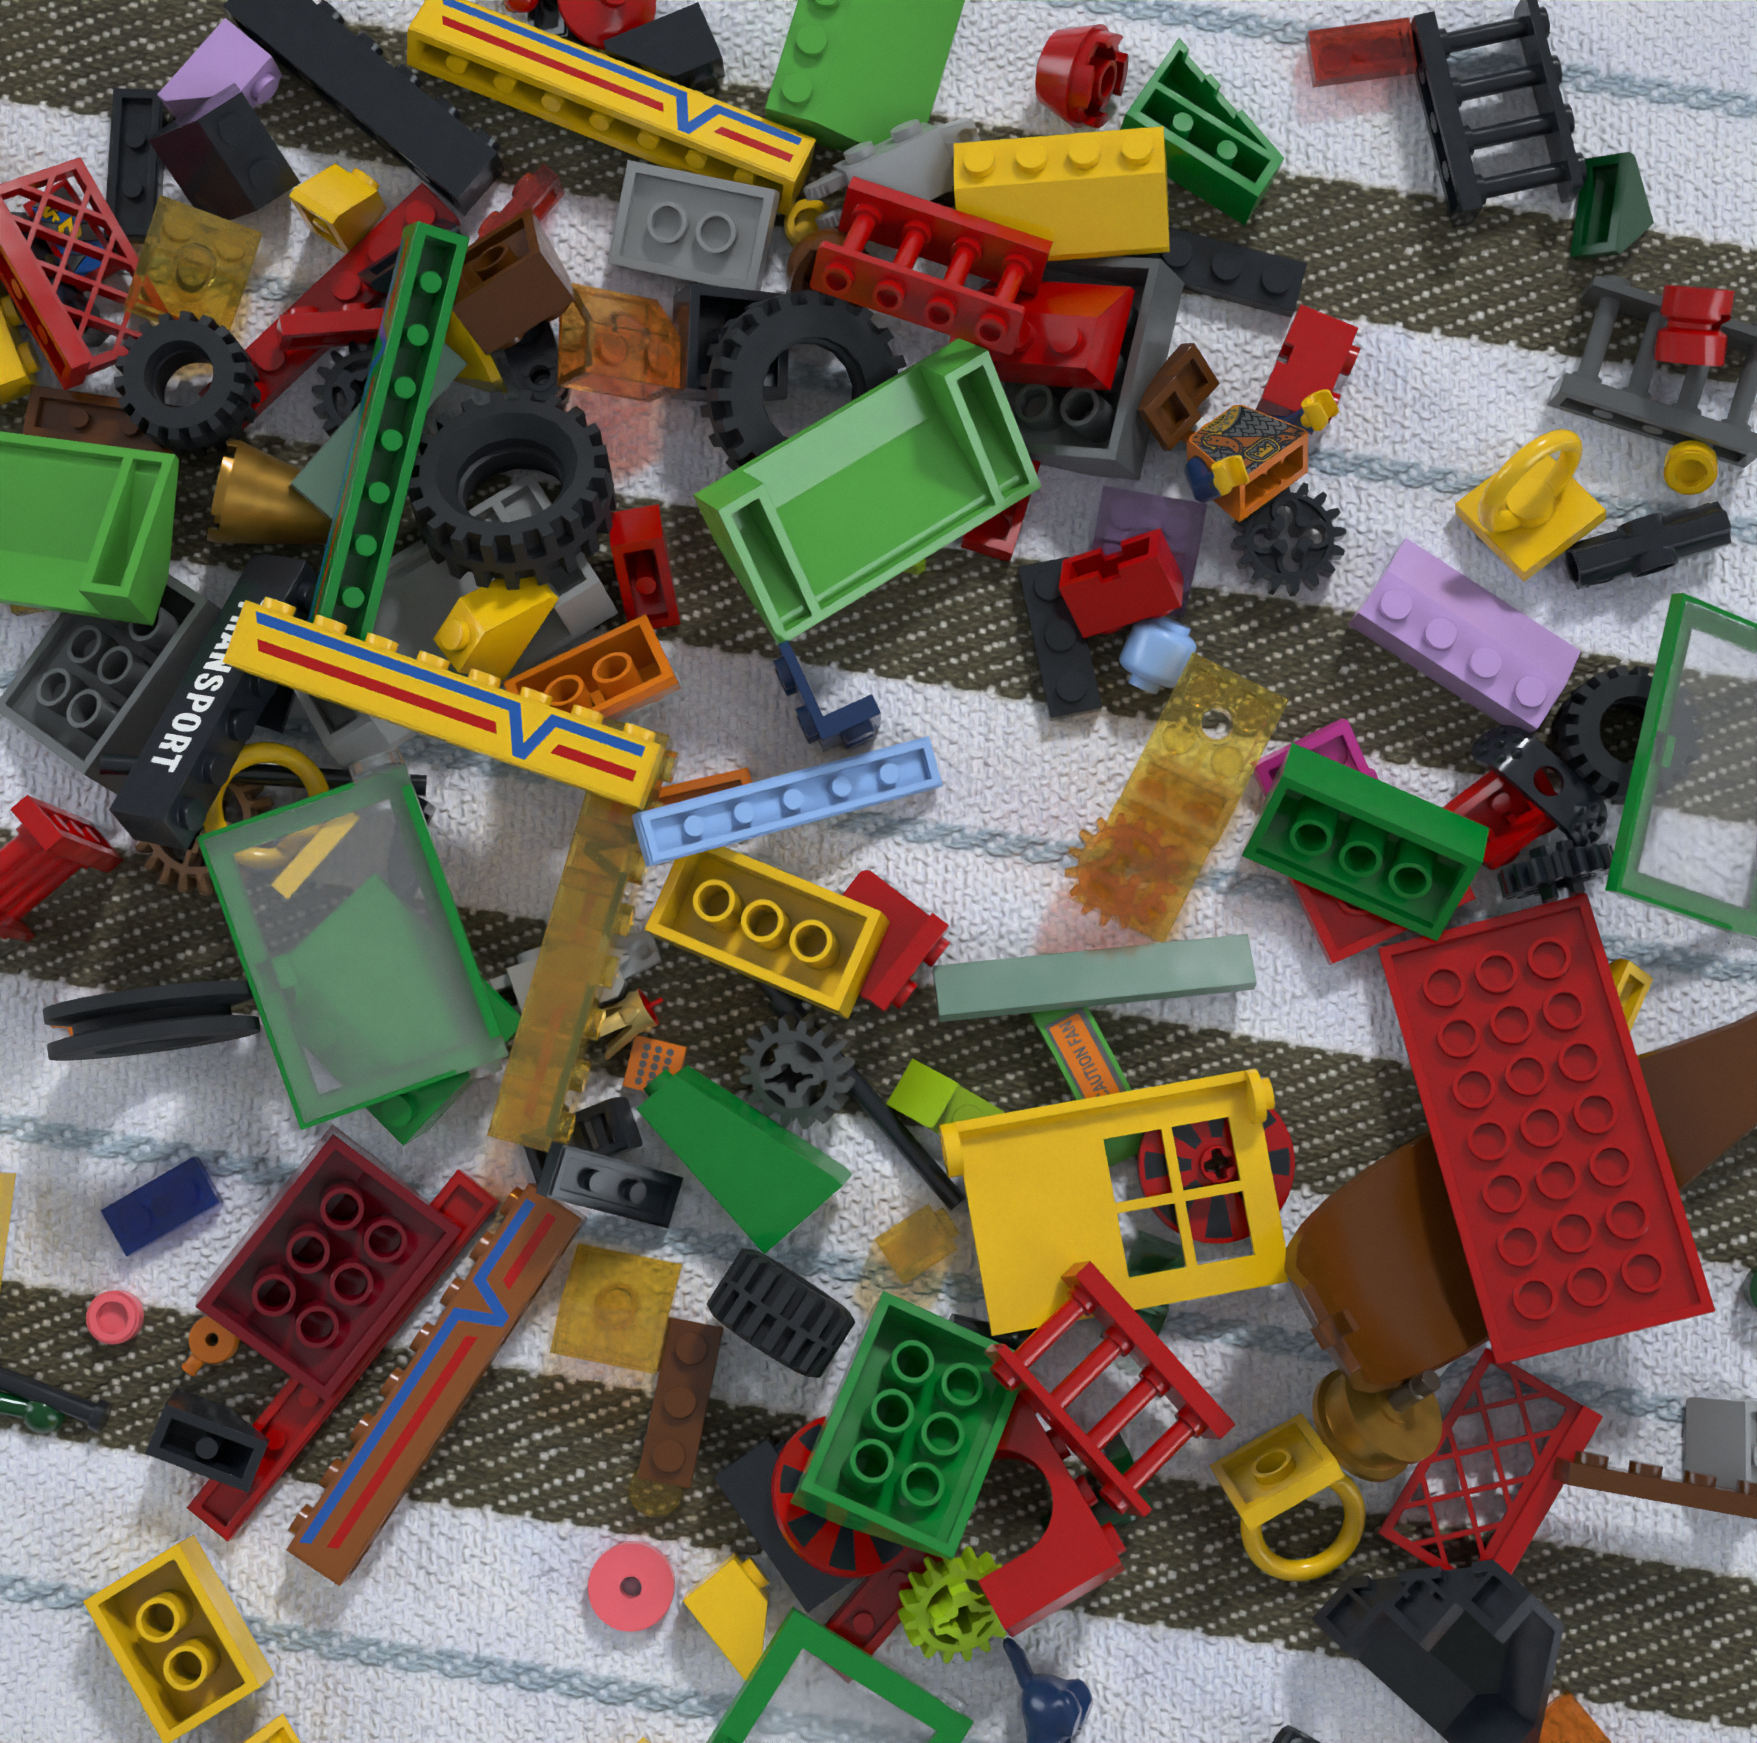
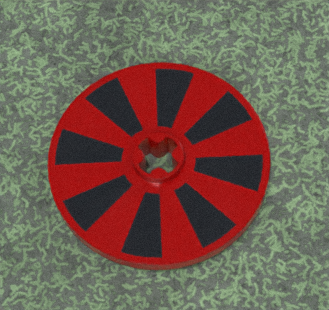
M1271 1109L1267 1110V1119L1262 1123L1280 1212L1292 1188L1295 1173V1154L1286 1125L1278 1113ZM1228 1117L1172 1127L1183 1190L1239 1181ZM1160 1129L1143 1132L1138 1147L1137 1173L1144 1197L1172 1193ZM1214 1149L1218 1155L1227 1156L1228 1165L1221 1167V1176L1218 1178L1214 1172L1204 1169V1162L1212 1159L1211 1151ZM1242 1191L1185 1201L1193 1240L1203 1243L1224 1244L1239 1241L1250 1236ZM1174 1203L1151 1207L1154 1214L1167 1227L1179 1234Z
M823 1416L799 1429L787 1441L778 1456L771 1482V1499L778 1527L789 1546L812 1567L841 1578L872 1576L895 1565L911 1548L838 1525L790 1503L826 1416Z

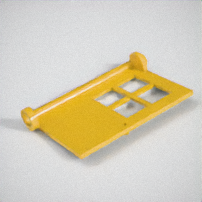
M1249 1069L940 1124L939 1135L948 1178L963 1176L991 1336L1040 1327L1068 1299L1066 1292L1070 1288L1060 1277L1077 1262L1091 1261L1134 1310L1289 1282L1284 1272L1286 1244L1262 1123L1267 1119V1110L1275 1108L1274 1093L1270 1079L1268 1077L1260 1078L1256 1069ZM1228 1117L1239 1181L1183 1190L1172 1127ZM1160 1129L1172 1193L1115 1203L1103 1139ZM1242 1191L1254 1255L1197 1265L1185 1201ZM1174 1203L1186 1267L1129 1277L1117 1214ZM1083 1314L1078 1320L1093 1318L1095 1316L1091 1314L1088 1317Z

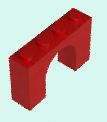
M1020 1392L1017 1394L992 1461L1003 1459L1017 1460L1027 1463L1040 1471L1047 1478L1051 1488L1053 1511L1049 1526L1036 1545L1024 1554L978 1580L1003 1628L1012 1638L1125 1571L1118 1556L1127 1551L1110 1521L1100 1527L1090 1507L1099 1503L1083 1474L1072 1478L1062 1461L1071 1456L1070 1451L1052 1428L1045 1432L1035 1415L1037 1411Z

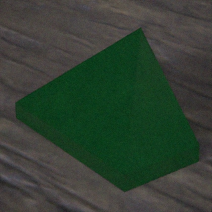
M1631 152L1585 158L1587 179L1579 192L1570 257L1574 260L1620 255L1654 223L1636 157Z

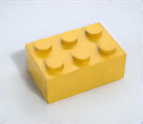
M194 1534L83 1601L163 1743H171L257 1690L275 1675Z

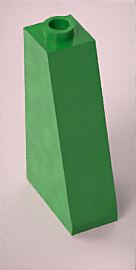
M688 1065L674 1075L666 1068L643 1088L649 1098L637 1108V1111L763 1254L767 1253L838 1191L852 1175L844 1165Z

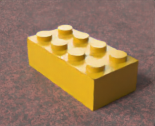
M719 847L675 859L644 930L658 940L849 1019L890 921L879 910L726 847Z

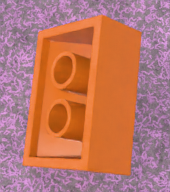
M646 614L503 681L506 691L517 695L520 694L522 686L553 697L551 707L571 713L573 705H579L605 715L602 722L603 725L611 724L618 718L650 703L657 702L665 696L682 689Z

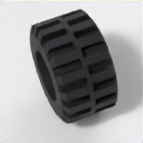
M180 311L179 320H175L170 313L158 315L160 324L152 327L146 321L138 327L143 334L137 340L129 336L123 344L129 352L127 357L118 355L115 367L123 374V376L114 377L115 389L122 395L118 401L122 409L130 416L129 419L162 449L168 447L174 454L185 456L189 449L196 457L208 456L207 447L213 446L219 453L227 449L226 439L233 435L237 440H240L246 434L241 428L244 421L253 424L257 413L251 407V403H260L261 391L254 384L260 381L258 371L251 363L253 360L232 333L223 325L220 327L213 318L202 315L200 320H198L192 312ZM192 363L212 365L213 378L207 393L200 400L185 407H169L165 405L166 385L177 370Z
M1626 665L1619 666L1606 673L1603 671L1592 677L1570 693L1571 697L1564 701L1557 711L1561 715L1560 719L1553 722L1551 734L1558 735V741L1551 745L1553 753L1555 755H1562L1564 763L1586 781L1601 796L1603 801L1611 799V805H1623L1625 803L1633 764L1623 763L1608 753L1601 741L1600 721L1605 710L1608 708H1622L1635 714L1643 723L1653 676L1648 675L1649 667L1636 666L1632 670H1627ZM1680 685L1675 687L1665 735L1673 737L1666 769L1657 768L1651 796L1672 786V782L1680 779L1688 770L1684 765L1694 760L1697 749L1690 746V744L1699 738V726H1690L1689 719L1697 714L1693 704L1684 707L1680 698L1687 693Z
M742 1248L706 1303L712 1315L740 1338L789 1369L801 1375L814 1378L822 1376L855 1324V1320L849 1310L834 1298L784 1265L754 1249Z

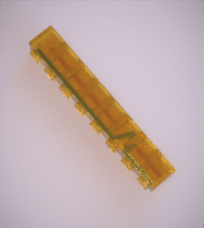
M607 718L605 725L622 731L625 723ZM653 731L656 733L654 743L660 744L665 749L644 811L665 806V803L658 802L663 781L672 782L679 760V752L672 750L674 743L670 735ZM587 791L585 793L487 1136L545 1152L549 1151L552 1141L567 1145L570 1142L576 1121V1114L569 1113L574 1092L583 1093L591 1069V1062L584 1060L590 1039L595 1041L599 1039L605 1021L606 1010L599 1008L604 987L610 989L614 987L620 968L621 958L614 956L619 935L628 936L635 915V906L628 904L634 884L642 886L648 867L645 866L631 816L643 812L641 810Z

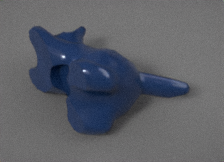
M1004 1638L1003 1648L1022 1689L1021 1706L1026 1728V1743H1071L1070 1738L1075 1737L1077 1731L1082 1729L1092 1709L1093 1698L1090 1689L1079 1678L1065 1680L1052 1674H1035L1030 1667L1024 1650L1012 1638Z

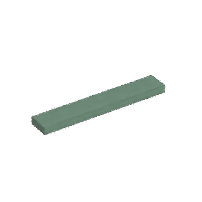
M1248 934L933 966L932 970L939 1022L1254 990L1257 984Z

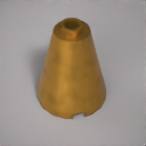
M230 438L227 442L228 452L235 453V457L223 456L211 509V515H215L214 523H219L220 526L219 530L208 528L207 541L245 544H326L332 520H328L289 485L301 470L249 444Z

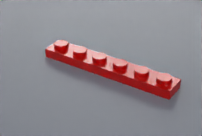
M422 182L282 315H286L287 311L292 308L301 306H313L318 308L319 312L339 311L341 306L350 303H368L372 309L387 294L377 292L362 283L357 273L400 246L405 226L417 221L432 225L439 219L444 218L459 227L461 223L458 217ZM278 319L253 341L245 351L253 360L251 363L257 369L260 381L254 384L261 391L260 403H251V407L257 413L256 418L330 348L278 351L276 337ZM211 382L198 393L201 398L207 393ZM244 421L241 428L244 430L250 423Z

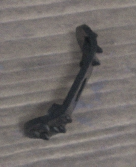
M1501 725L1483 733L1472 746L1471 755L1477 765L1494 771L1498 776H1502L1559 826L1558 829L1566 835L1568 840L1572 839L1573 847L1580 846V848L1596 844L1605 829L1608 818L1607 807L1603 799L1586 781L1537 738L1516 726ZM1538 769H1550L1559 776L1561 790L1557 795L1546 796L1537 790L1534 785V774Z

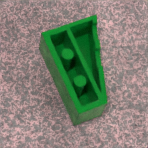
M1179 37L1126 112L1120 130L1163 126L1167 177L1245 226L1270 189L1284 157L1243 110L1236 111L1219 91L1220 83L1211 73L1206 76L1189 57L1188 52L1190 49Z

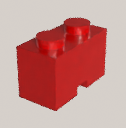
M1300 304L1278 354V357L1286 359L1287 362L1285 364L1277 360L1255 410L1264 414L1287 416L1301 409V403L1306 397L1323 389L1330 390L1338 405L1341 394L1334 392L1333 389L1339 374L1349 377L1361 348L1352 345L1358 327ZM1332 417L1328 418V424L1330 423Z
M1161 528L1122 540L1120 545L1122 550L1106 556L1101 547L1063 560L1059 590L1083 638L1099 633L1111 634L1127 624L1149 617L1153 619L1161 618L1171 613L1174 609L1182 607L1184 577Z

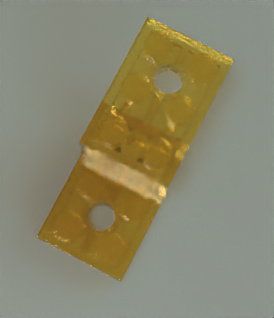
M1192 652L1068 898L1156 943L1165 942L1210 850L1219 842L1289 699ZM1209 711L1224 713L1231 724L1229 735L1222 739L1208 737L1201 725L1203 715ZM1140 859L1149 863L1154 873L1152 883L1146 888L1140 889L1130 886L1124 875L1125 866L1128 862Z

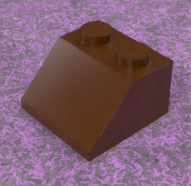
M531 207L467 247L452 311L486 356L499 348L507 349L512 347L523 338L527 330L542 321L549 322L557 319L566 312L569 304L575 301L570 277Z

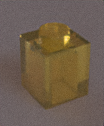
M927 1203L874 1237V1240L904 1285L958 1250L951 1239L958 1236L960 1232L943 1207L933 1212Z

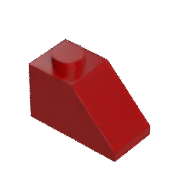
M659 504L610 512L613 523L609 533L610 547L627 623L646 614L653 629L680 625L669 551Z

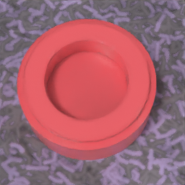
M112 1290L101 1293L92 1300L86 1313V1324L91 1335L98 1341L110 1345L131 1340L138 1334L144 1322V1310L141 1302L135 1295L125 1290Z

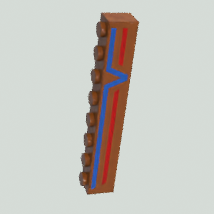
M528 1183L524 1190L516 1186L507 1197L499 1211L506 1218L494 1235L488 1231L484 1233L469 1256L470 1259L476 1262L465 1280L457 1276L440 1299L439 1303L446 1307L435 1325L427 1321L417 1333L409 1347L416 1354L405 1370L396 1367L379 1392L380 1395L386 1398L375 1416L367 1412L362 1417L349 1437V1440L356 1445L344 1462L339 1458L333 1461L318 1484L325 1489L324 1493L314 1508L306 1504L288 1529L295 1537L286 1551L338 1586H341L351 1578L588 1218L563 1201L536 1194L538 1187L536 1183Z

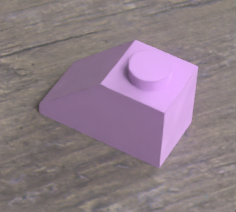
M224 18L157 95L169 113L178 119L235 83L254 109L258 103L263 104L274 95L278 88L279 80L283 75L268 52Z

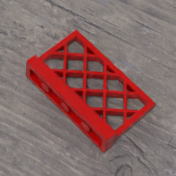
M81 157L0 184V279L65 391L84 384L87 375L114 366L118 355L127 357L129 351L124 345L120 346L122 339L127 340L131 336L137 340L142 335V333L126 328L133 308L154 316L158 324H160L158 315L170 312ZM74 176L84 193L81 206L50 194L54 183ZM46 186L45 191H41L38 189ZM19 195L40 203L34 221L31 222L11 214L3 200ZM88 202L90 203L93 210L86 208ZM46 206L76 217L70 236L39 225ZM82 220L105 229L110 238L106 250L76 239ZM21 231L29 234L27 241ZM35 236L65 248L59 267L35 257L31 250ZM113 247H115L119 255L112 253ZM71 250L102 262L95 281L65 270ZM107 264L130 273L135 282L132 294L101 283ZM47 276L54 278L53 285H51ZM60 281L91 292L85 312L62 304L56 293ZM139 291L144 299L137 297ZM97 295L127 306L121 325L90 314ZM73 321L80 323L78 330ZM89 326L117 337L113 349L92 356L82 339L85 327Z
M1485 1348L1442 1421V1434L1437 1448L1430 1456L1418 1462L1379 1528L1378 1533L1432 1567L1441 1566L1444 1570L1456 1568L1448 1564L1443 1541L1474 1534L1479 1552L1477 1561L1493 1559L1512 1575L1564 1483L1553 1479L1556 1457L1574 1460L1575 1450L1584 1451L1603 1416L1585 1405L1579 1404L1511 1362L1496 1367L1510 1375L1516 1397L1485 1404L1479 1381L1490 1363L1496 1366L1493 1352ZM1519 1381L1537 1392L1522 1395ZM1475 1391L1479 1406L1464 1409L1472 1393ZM1547 1397L1565 1408L1555 1428L1533 1433L1524 1401ZM1518 1403L1526 1435L1495 1442L1487 1410ZM1480 1412L1489 1443L1458 1450L1452 1427L1458 1417ZM1549 1436L1541 1452L1538 1454L1535 1439ZM1448 1437L1451 1452L1437 1455L1445 1439ZM1528 1441L1534 1462L1527 1475L1505 1479L1497 1448ZM1491 1450L1499 1481L1468 1488L1460 1456ZM1453 1458L1462 1490L1431 1497L1425 1473L1431 1463ZM1421 1483L1424 1498L1410 1501L1418 1485ZM1522 1483L1511 1501L1508 1486ZM1501 1488L1507 1509L1502 1519L1498 1522L1478 1526L1470 1494ZM1464 1496L1472 1528L1441 1535L1432 1503ZM1422 1505L1427 1506L1434 1532L1433 1537L1411 1541L1393 1530L1405 1509ZM1495 1529L1484 1548L1480 1533ZM1437 1543L1440 1558L1421 1546Z

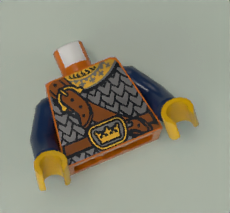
M1323 389L1312 393L1302 401L1301 409L1287 416L1264 414L1244 405H1233L1211 422L1201 417L1181 439L1182 442L1187 444V464L1184 472L1194 499L1201 503L1213 500L1232 518L1241 522L1308 473L1309 433L1323 430L1328 424V418L1334 417L1340 412L1330 390Z

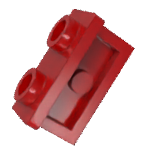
M1538 769L1534 774V785L1537 790L1546 796L1557 795L1558 793L1555 792L1544 771ZM1492 770L1442 807L1489 828L1482 866L1489 870H1495L1498 867L1511 863L1519 856L1521 849L1540 835L1547 834L1558 827L1502 776H1498Z

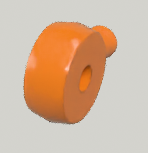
M205 1315L198 1319L191 1328L189 1347L192 1354L181 1365V1368L187 1374L194 1377L205 1363L212 1365L224 1363L235 1354L240 1339ZM212 1333L218 1336V1343L216 1345L210 1340Z

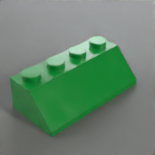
M1292 743L1270 786L1242 856L1438 941L1483 863L1489 828Z

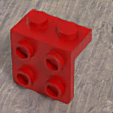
M864 870L856 876L842 896L881 911L890 921L859 993L861 997L885 1014L891 1004L900 1010L915 991L918 984L911 978L923 962L932 968L951 942L943 936L948 931L949 925L934 913L928 915L872 871Z

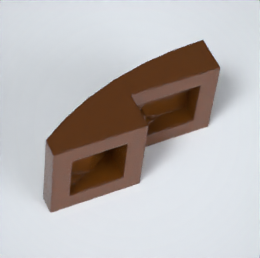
M1183 343L1172 353L1147 387L1137 410L1163 451H1171L1201 419L1202 416L1197 408L1220 384L1195 343Z

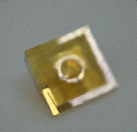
M160 195L123 310L160 323L158 315L170 313L175 320H179L180 311L192 312L198 320H200L202 315L211 317L220 327L223 325L230 331L251 272L262 233Z
M578 1243L561 1297L550 1353L657 1374L661 1367L683 1264Z

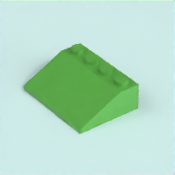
M798 0L765 107L766 119L815 138V144L842 152L867 141H872L873 145L883 142L892 137L890 134L891 129L913 119H918L920 123L925 122L929 124L965 0Z

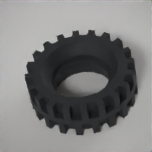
M805 290L771 296L772 298L754 302L745 307L746 312L738 318L730 319L721 328L725 334L719 343L711 344L706 353V356L712 358L708 373L700 374L699 386L707 388V405H701L700 411L702 418H710L714 433L708 437L713 447H721L729 457L725 463L733 471L788 439L771 423L763 404L764 379L770 364L784 350L798 344H815L832 352L846 368L852 385L851 401L899 374L898 369L907 367L904 356H894L888 345V342L894 338L888 327L877 328L870 320L874 315L872 311L863 306L854 307L845 300L820 294L815 290Z
M521 390L518 400H504L502 391L490 393L491 403L476 407L472 399H468L460 403L463 411L461 415L452 419L446 413H443L435 419L438 428L435 436L422 432L418 446L421 456L416 455L407 490L423 544L427 543L431 558L437 565L446 560L450 575L459 580L469 571L474 575L476 586L488 588L493 578L504 579L507 590L519 589L521 578L535 576L538 586L550 583L548 572L560 566L567 574L578 569L575 556L581 551L593 556L600 549L596 532L609 535L613 526L610 511L617 510L610 462L606 445H603L600 429L596 423L587 426L585 412L578 406L573 407L567 413L564 412L561 397L552 394L549 395L545 403L535 402L532 390ZM514 469L539 470L556 477L561 482V493L554 503L534 516L511 522H490L472 516L466 509L467 500L478 485L492 476Z

